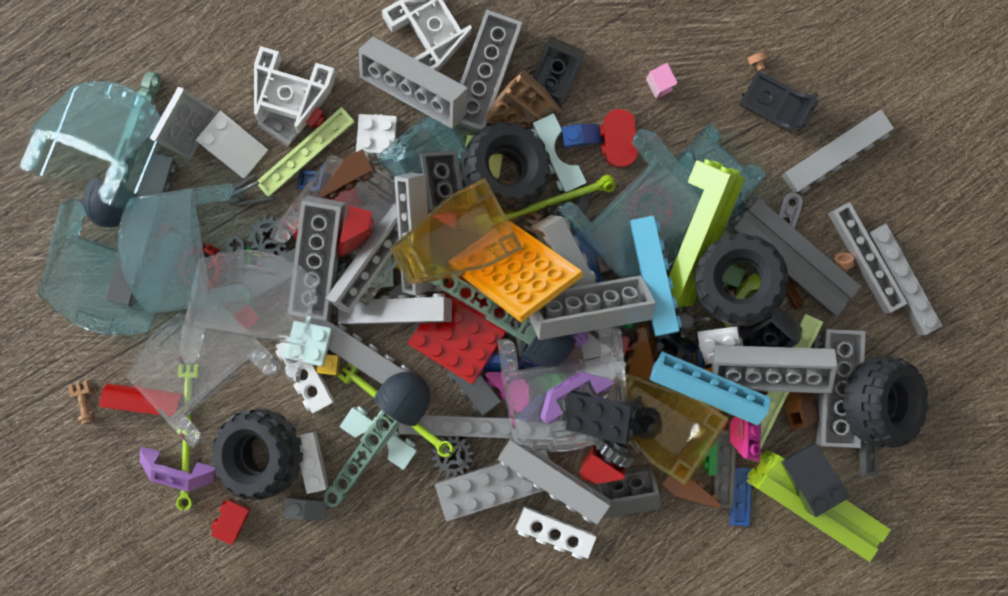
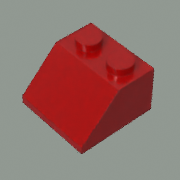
M352 206L348 207L340 238L338 257H343L362 247L366 243L367 238L371 237L375 219H371L372 211Z
M594 444L582 461L579 473L587 482L592 481L598 484L623 480L626 468L606 461Z

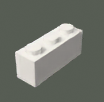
M317 431L297 435V437L301 438L302 442L300 452H303V461L300 465L307 494L326 490L329 485Z

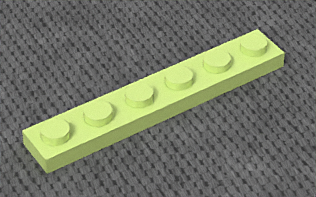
M341 107L258 180V186L268 197L272 196L355 123L354 120Z

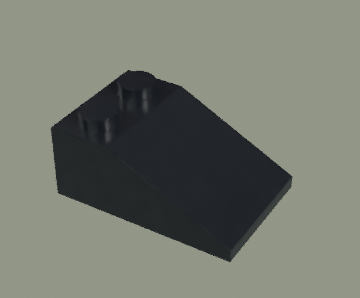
M551 36L546 43L533 78L547 90L561 108L586 51Z
M779 307L766 320L747 326L739 333V336L743 339V346L792 348L799 343L802 328Z
M679 332L655 338L659 356L662 352L689 362L698 348L686 337L681 338ZM639 379L658 395H661L667 388L654 381L647 382Z
M815 442L781 461L806 511L814 517H818L850 498L840 478Z

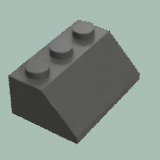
M458 151L420 153L422 173L426 174L428 212L446 214L457 213L465 209L466 203Z
M652 465L628 468L623 480L597 484L598 492L611 500L610 507L603 518L660 509V495Z

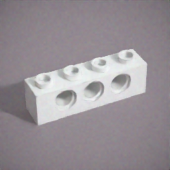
M289 339L276 345L278 349L276 354L281 361L284 360L287 366L285 367L286 373L290 378L293 377L296 382L294 387L297 393L302 394L305 401H303V404L307 411L311 410L312 413H315L335 402L321 374L316 373V365L303 362L293 363L291 360L286 359L285 354ZM302 369L308 372L306 380H302L299 376ZM311 386L317 388L318 393L315 397L309 395L308 390Z
M525 505L516 524L518 534L529 538V535L533 536L537 542L547 545V542L553 544L554 549L565 552V550L570 551L572 556L581 560L583 557L588 559L596 540V535ZM534 522L542 523L543 527L540 531L532 529ZM558 529L560 536L552 538L550 536L551 530ZM575 536L578 538V543L573 546L569 545L568 539Z

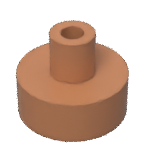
M766 51L754 54L747 59L750 66L756 65L757 70L760 71L765 69L763 62L768 60Z
M839 253L834 257V263L846 273L848 269L854 266V256L850 253Z

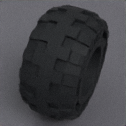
M501 121L485 126L470 139L461 156L460 171L463 176V185L466 190L470 191L472 194L470 197L475 202L479 201L483 204L484 208L490 211L497 210L500 213H509L528 207L542 195L551 176L549 167L551 160L549 153L544 149L545 144L541 138L538 139L534 135L535 132L529 128H522L519 123L511 122L509 124ZM492 155H505L514 161L519 171V179L515 184L500 182L493 176L489 167V158Z
M746 233L728 235L711 244L701 257L696 270V290L704 308L717 320L733 326L755 325L772 316L782 304L788 289L787 265L778 249L772 243L770 244L764 240V238ZM745 263L753 266L758 271L761 282L758 291L753 296L746 299H737L725 291L722 279L725 271L731 265Z
M872 357L871 360H866L856 366V371H852L848 378L849 382L845 386V399L843 400V408L846 413L845 419L847 424L850 425L852 433L858 439L871 446L895 448L910 443L913 440L912 438H916L921 432L920 429L925 424L929 405L927 403L928 390L925 387V380L922 374H919L918 368L908 361L896 357Z
M251 409L229 417V420L218 429V437L214 438L211 447L214 449V454L211 456L212 464L214 463L216 468L214 473L217 479L223 481L222 486L229 492H233L237 497L251 499L252 501L270 498L287 490L292 485L293 479L297 478L301 469L299 464L303 461V452H300L301 438L296 436V428L293 424L287 422L286 418L280 413L272 412L270 409ZM256 436L266 443L269 450V463L264 471L256 466L251 455V446Z

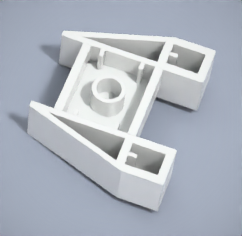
M400 0L383 9V19L392 33L410 23L426 49L424 53L415 57V59L438 72L471 35V25L461 30L445 5V2L448 0Z
M260 46L254 63V114L258 121H261L264 110L296 119L294 127L296 132L300 133L306 126L307 119L317 107L319 108L331 93L336 78L335 70L332 67L315 63L310 80L278 71L282 61L280 53Z

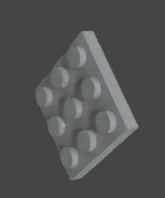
M178 87L150 139L191 161L200 144L196 139L213 120L218 111L186 90Z

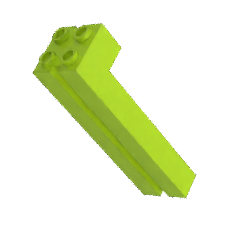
M705 159L702 162L697 160L688 180V183L704 189V192L669 275L673 283V289H670L671 296H675L677 307H683V305L686 307L693 306L698 295L695 284L698 263L706 249L722 237L746 179L740 175V171L724 167V164L717 161Z
M766 449L760 455L758 467L751 469L747 477L749 479L746 482L865 560L871 562L878 551L879 543L884 542L891 529L847 500L818 517L809 514L781 463L785 459Z

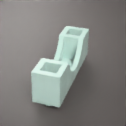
M554 113L534 122L533 129L531 130L545 144L544 149L550 155L551 163L549 167L551 174L555 173L558 179L555 182L559 191L567 193L586 185L587 182L579 166L563 163L555 153L554 144L562 130Z
M360 406L358 408L352 407L340 428L356 438L367 431L376 417L373 419L367 415L368 411ZM382 421V422H381L382 428H383L384 430H388L386 427L383 426L384 422ZM395 431L387 442L389 450L388 460L404 470L418 449L413 441L408 438L406 440L399 437V432Z

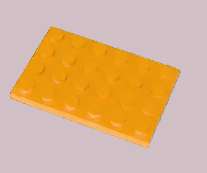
M510 220L502 222L448 261L451 269L520 322H523L583 277L582 271Z

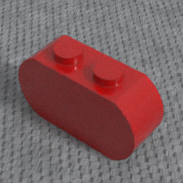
M616 109L609 112L603 120V125L599 126L600 137H604V144H601V154L605 156V161L611 167L624 169L629 167L638 156L635 118L627 110Z

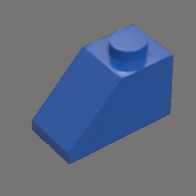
M577 124L561 128L564 149L601 143L598 124Z

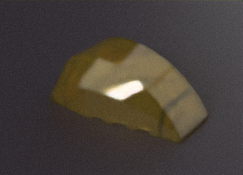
M484 178L451 194L390 249L409 285L481 272L523 248L487 180Z
M618 371L612 379L614 384L609 386L610 389L603 393L601 397L605 398V395H608L609 399L617 400L615 387L618 386L621 401H629L637 396H642L644 408L652 407L660 413L662 428L661 432L654 439L645 440L634 436L631 441L652 464L686 485L699 470L720 438L729 418L701 400Z

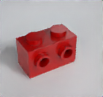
M233 498L228 499L227 502L224 501L219 509L221 512L219 519L216 518L211 526L213 530L211 536L230 545L236 543L252 507Z

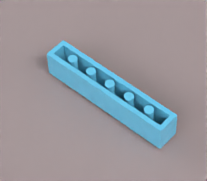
M654 216L631 220L630 226L641 276L656 302L651 320L654 336L660 337L678 333L682 325L680 316L675 314V308H677L676 298L671 296L670 289H673L671 277L668 278L666 270H669L667 258L663 259L662 255L665 247L663 239L659 240L658 232H661L659 221H655Z
M665 352L660 354L653 365L651 381L757 426L769 412L770 397Z

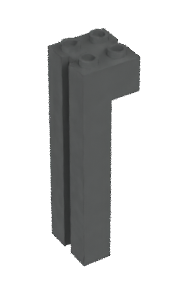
M746 198L741 200L737 205L738 211L736 214L732 213L730 215L725 230L731 235H736L737 233L757 235L764 238L770 244L772 243L785 260L788 279L828 314L838 316L847 305L846 302L853 298L861 286L761 199Z

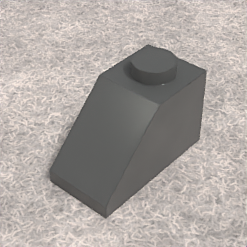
M290 495L286 500L284 517L299 520H326L328 506L324 503V500Z

